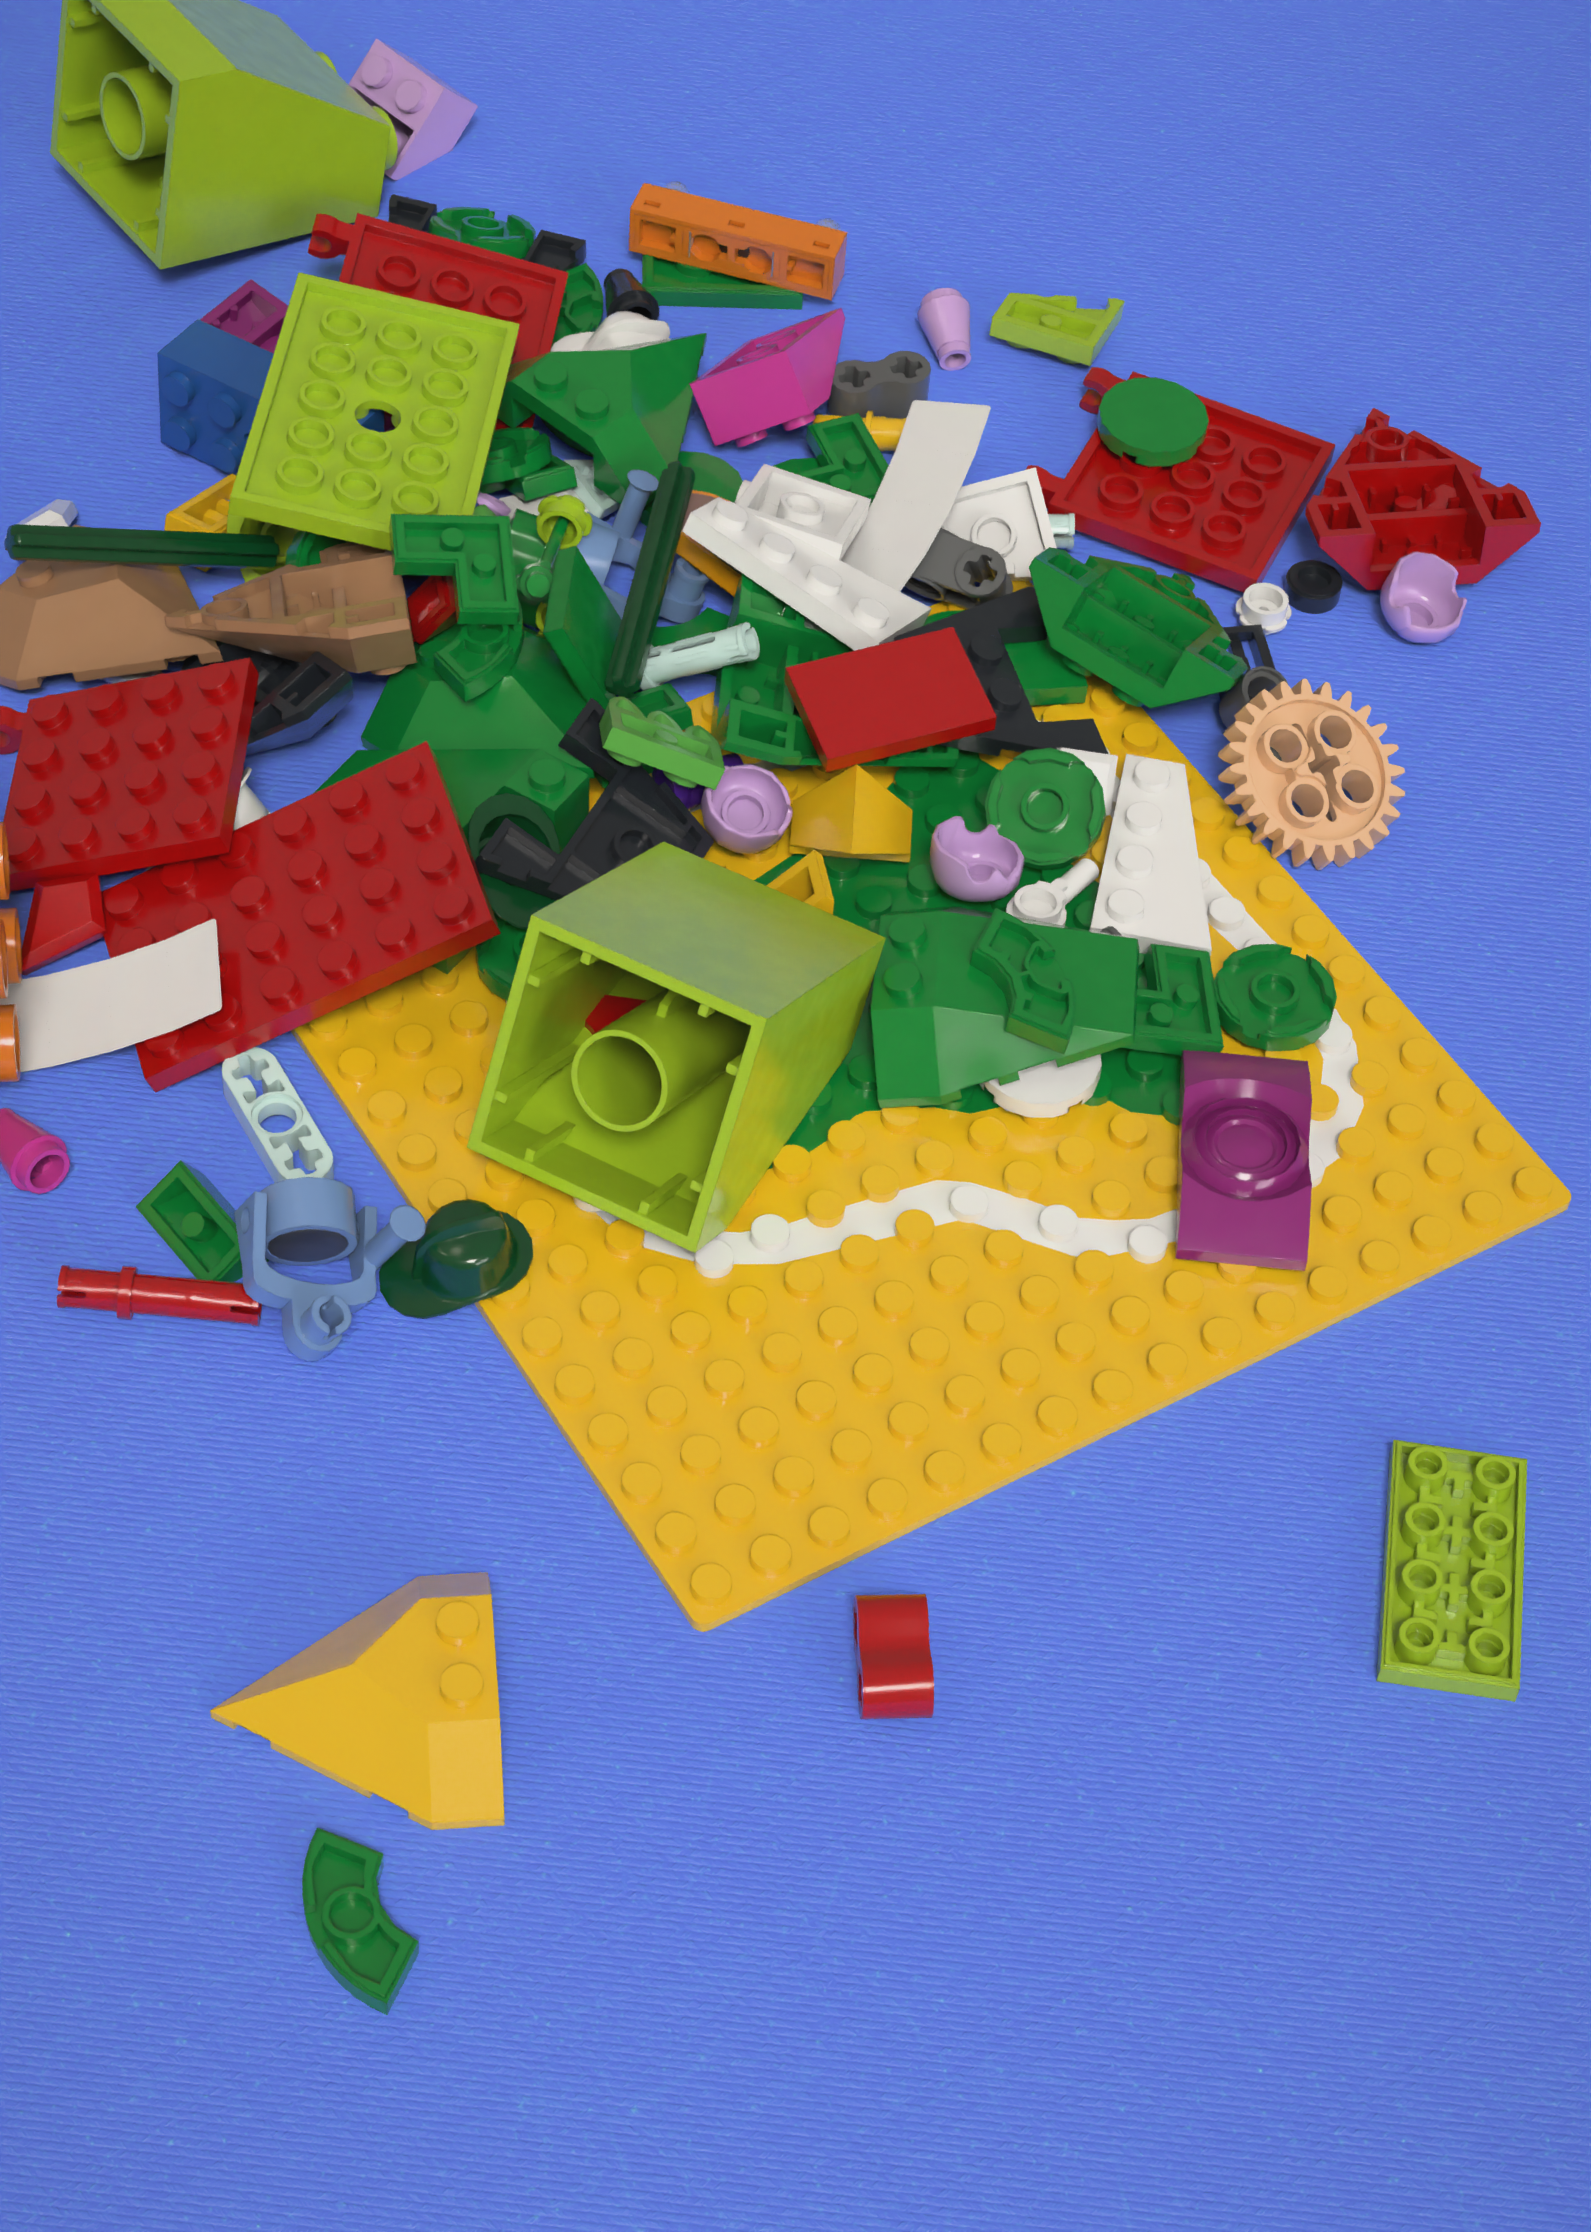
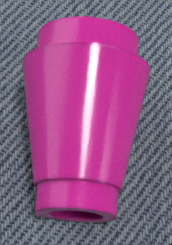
M9 1108L0 1109V1162L12 1183L20 1190L30 1191L35 1194L46 1193L56 1188L64 1180L70 1167L65 1143L59 1137L16 1114L13 1110Z

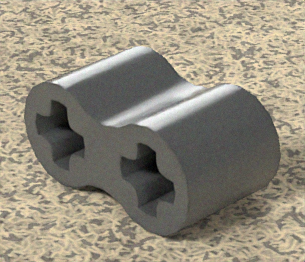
M897 351L876 362L858 360L840 362L835 367L826 415L848 416L859 413L861 417L866 418L867 411H873L874 416L907 418L914 400L928 401L931 373L930 363L922 355L911 351Z

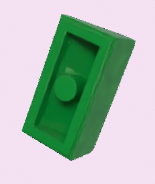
M180 1160L142 1199L136 1208L196 1279L235 1282L243 1277L234 1215L236 1210L203 1173Z

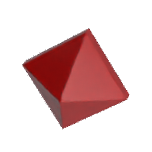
M431 575L407 598L415 642L422 644L457 623L453 576Z

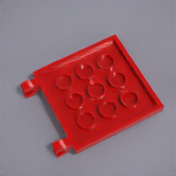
M357 213L354 225L342 222L327 214H316L307 253L321 259H332L338 255H346L339 282L518 323L520 325L511 365L550 352L568 272ZM385 411V414H384V415H388V416H391V417H392V415H391L390 413H388V412ZM535 413L517 427L532 428ZM497 418L495 429L510 428V426Z
M1092 367L1083 381V385L1088 387V390L1081 399L1079 406L1087 412L1098 414L1104 394L1117 383L1127 380L1118 378L1103 368ZM1133 371L1128 380L1151 377ZM1195 394L1205 405L1209 422L1203 444L1198 446L1197 453L1187 461L1172 466H1145L1135 463L1136 456L1129 455L1123 451V456L1120 457L1112 452L1101 440L1098 428H1096L1064 479L1050 474L1039 466L1028 465L1026 468L1027 470L1036 467L1046 509L1048 508L1047 513H1074L1076 531L1244 593L1249 586L1262 583L1330 465L1336 444Z
M251 658L214 663L203 667L162 673L140 679L104 684L98 687L30 699L26 713L15 711L6 706H0V754H11L18 750L3 819L8 840L10 892L34 888L36 882L91 873H98V876L229 853L259 673Z

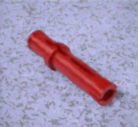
M62 1265L58 1279L57 1291H62L57 1296L58 1308L65 1309L66 1307L114 1311L117 1312L118 1319L131 1320L134 1313L244 1323L251 1324L252 1326H259L262 1304L254 1301L246 1294L243 1283L138 1274L137 1267L124 1265L121 1272L74 1268L69 1265Z

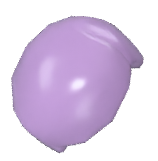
M1414 551L1399 558L1382 585L1380 606L1388 624L1400 637L1414 643L1432 644L1455 633L1467 603L1465 597L1459 598L1456 593L1455 585L1458 571L1455 567L1435 554Z
M753 764L725 766V771L716 790L705 787L703 791L701 811L704 828L718 845L735 853L754 854L766 850L780 840L791 822L793 810L790 806L791 801L788 791L773 772Z
M954 816L936 825L931 840L930 864L936 883L943 892L962 901L989 902L1004 898L1019 885L1024 867V856L1017 843L998 834L995 825L989 824L981 832H971L965 827L961 816Z

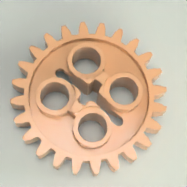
M1307 679L1300 680L1292 688L1285 681H1282L1270 692L1264 689L1234 715L1236 721L1223 733L1230 743L1218 752L1220 759L1232 765L1218 775V780L1234 784L1235 790L1224 799V802L1230 805H1242L1244 812L1239 815L1235 823L1237 826L1253 822L1257 829L1253 834L1252 843L1257 844L1268 837L1273 841L1271 857L1276 859L1289 849L1291 850L1294 867H1299L1311 857L1316 870H1322L1332 861L1338 867H1343L1355 857L1360 859L1375 848L1374 845L1389 835L1390 832L1387 826L1400 816V812L1392 805L1405 796V791L1391 784V782L1405 773V770L1398 765L1389 764L1388 757L1399 749L1398 745L1381 743L1379 737L1385 732L1387 725L1382 723L1371 727L1366 722L1371 711L1369 705L1355 712L1350 708L1352 692L1347 691L1335 700L1332 699V690L1329 682H1324L1312 692ZM1320 733L1328 739L1331 747L1324 742ZM1270 747L1279 753L1282 761L1273 755ZM1342 787L1350 793L1353 801L1346 797ZM1292 801L1301 808L1304 816L1295 810Z

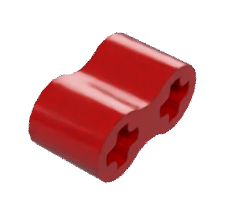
M926 1594L855 1595L853 1604V1638L857 1665L860 1719L932 1718L934 1709V1674L930 1652Z

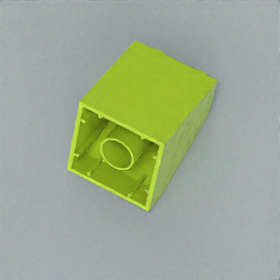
M62 0L50 154L160 270L312 233L316 214H327L348 224L355 222L357 213L378 217L385 170L390 169L395 164L397 159L398 143L394 126L384 110L377 106H370L337 74L334 64L325 53L313 51L277 15L240 0Z
M662 842L531 915L467 1148L696 1253L727 1229L851 1050L886 938L669 843ZM605 994L647 1000L593 1035L585 1027V1020Z

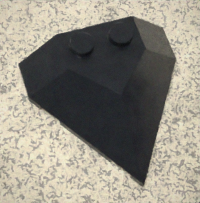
M215 640L223 661L201 664L198 656L193 655L185 660L180 670L251 658L259 673L246 756L310 739L319 729L328 726L336 718L338 712L353 699V681L350 674L319 651H315L305 662L301 663Z

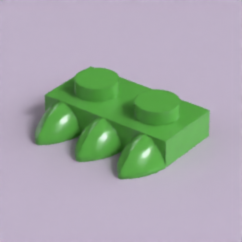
M623 696L613 697L609 700L599 727L602 746L604 749H607L614 759L629 766L638 767L641 763L663 770L666 777L685 787L694 788L697 784L716 790L725 771L720 745L713 735L699 725L689 726L683 732L680 726L662 711H654L649 713L647 717H644L638 707Z

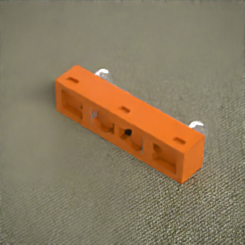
M678 181L668 182L663 187L643 183L630 207L629 251L828 300L833 299L844 276L847 232L842 231L839 223L831 218H822L815 222V224L692 195L687 186Z

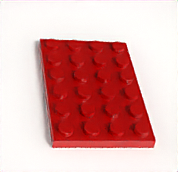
M427 741L234 830L229 853L158 865L102 891L107 933L104 934V939L110 958L166 940L208 920H216L222 996L221 1010L172 1032L135 1044L144 1078L155 1093L219 1064L227 1058H232L501 934L436 755Z

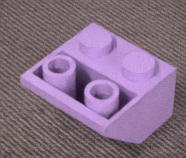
M375 39L349 83V86L370 106H377L384 110L394 126L398 143L397 159L390 169L385 170L384 174L395 181L452 151L478 108V105L414 59L378 39Z

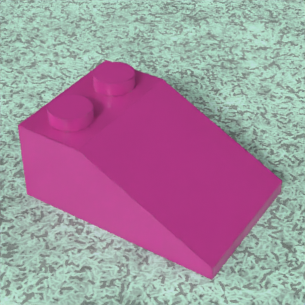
M842 308L748 340L690 383L715 446L735 440L737 447H743L768 435L767 428L782 423L784 430L790 431L816 419L813 411L830 398L845 322Z

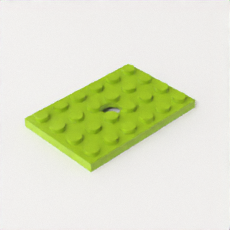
M299 272L230 495L228 514L391 551L389 533L391 514L474 515L520 324ZM369 409H379L392 415L391 421L395 429L387 432H377L364 428L357 420L366 417Z

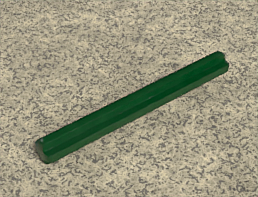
M677 461L669 463L668 468L664 469L661 473L605 679V687L609 693L618 694L619 697L623 696L627 699L631 698L633 693L640 689L695 482L693 469L683 467Z
M13 524L8 527L4 540L5 550L8 551L11 559L29 561L272 569L276 566L277 556L280 554L279 545L275 543L274 537L271 535Z

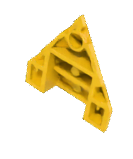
M488 1572L418 1576L210 1710L212 1719L234 1730L239 1725L269 1740L271 1749L368 1798L375 1794L407 1810L409 1819L431 1830L505 1825L500 1711L492 1594Z

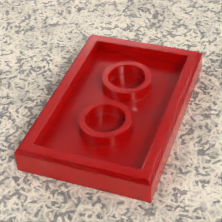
M954 627L785 668V684L825 772L995 730L997 716Z

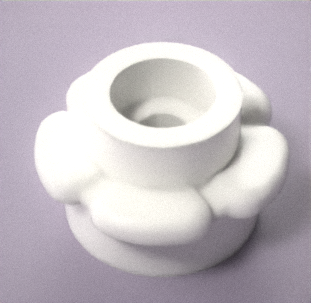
M1256 583L1249 586L1245 590L1244 595L1237 601L1235 607L1236 614L1240 615L1239 621L1241 625H1262L1264 635L1283 630L1292 614L1286 592L1282 588L1270 583Z

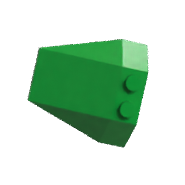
M742 573L727 628L745 622L750 623V628H754L757 633L760 653L756 660L735 663L717 669L711 735L718 741L721 749L779 765H822L785 684V668L854 650ZM933 745L857 765L955 767L958 761L959 749Z
M953 906L899 910L880 915L878 935L885 937L886 940L874 974L871 1002L877 1095L880 1108L945 1104L961 1099V1089L998 1078L1000 1086L1020 1080L1018 1071L1055 1060L1057 1067H1061L1135 1043L1140 948L1138 939L1016 917L1038 932L1056 951L1054 958L1064 971L1066 978L1070 979V981L1072 980L1076 996V1018L1071 1039L1064 1055L1006 1032L1009 1009L1003 991L990 976L970 965L972 951L992 916V912Z

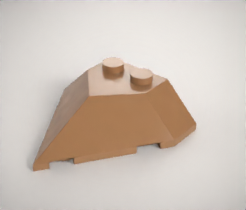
M75 524V525H73L72 527H84V526H79V525H76V524ZM27 560L17 567L16 572L0 584V685L20 691L40 688L42 681L47 676L73 673L75 681L82 682L165 670L168 667V662L182 661L193 655L198 656L201 664L223 661V658L215 640L166 627L164 616L182 608L189 611L200 610L178 566Z
M354 542L336 544L319 551L321 559L319 564L303 567L288 564L214 595L213 601L204 605L200 610L189 611L182 608L164 616L167 628L303 663L315 651H319L345 670L354 673L370 671L375 675H389L403 670L407 664L417 663L402 575H393L391 551Z

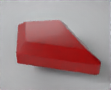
M98 873L36 882L22 945V975H28L104 937V934L107 933L101 882Z

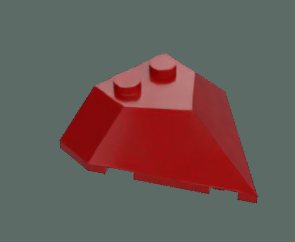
M1374 407L1366 418L1365 428L1360 435L1355 434L1327 474L1324 488L1319 495L1312 496L1306 505L1305 512L1318 546L1366 590H1381L1383 583L1399 558L1414 551L1435 554L1453 565L1458 571L1456 585L1478 583L1540 532L1541 522L1523 490L1510 483L1497 487L1480 477L1482 470L1480 466L1415 430L1407 435L1398 428L1388 426L1390 416Z

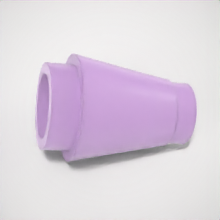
M935 289L926 294L921 300V308L917 316L918 321L939 360L941 368L947 371L960 370L971 361L970 305L956 289Z

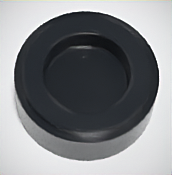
M1306 560L1290 567L1286 575L1284 591L1288 596L1289 604L1295 609L1309 614H1321L1332 610L1338 604L1343 582L1339 572L1331 565L1317 560Z

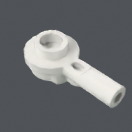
M1083 858L1062 877L1055 879L1052 883L1038 881L1035 884L1020 888L1007 904L1006 913L1014 917L1065 926L1067 913L1065 905L1099 876V869L1092 860Z

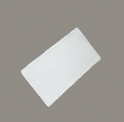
M914 400L912 402L897 448L875 498L869 507L866 520L840 561L899 592L902 590L925 557L953 507L975 457L991 410L989 405Z
M208 920L166 940L107 960L44 976L22 979L21 983L8 984L7 998L0 999V1005L15 1004L17 1008L21 1072L53 1067L112 1052L172 1032L221 1010L222 996L216 920Z

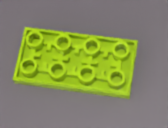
M1393 1440L1389 1455L1376 1681L1516 1701L1520 1690L1527 1459Z

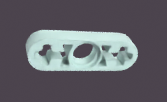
M253 1047L232 1058L225 1059L221 1070L224 1097L274 1183L302 1177L334 1180L332 1151L276 1057L265 1049ZM251 1075L256 1081L262 1080L263 1095L256 1098V1090L247 1077H241ZM273 1115H284L290 1117L295 1122L292 1128L281 1133L268 1132L260 1126L264 1119ZM299 1149V1158L305 1168L309 1171L315 1170V1172L305 1174L302 1169L294 1168L292 1153Z

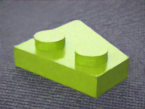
M1009 293L992 317L989 336L1006 340L1008 344L1016 348H1032L1055 355L1065 363L1091 366L1120 322L1125 301L1117 298H1108L1106 309L1076 308V296L1054 295L1043 297L1036 294Z

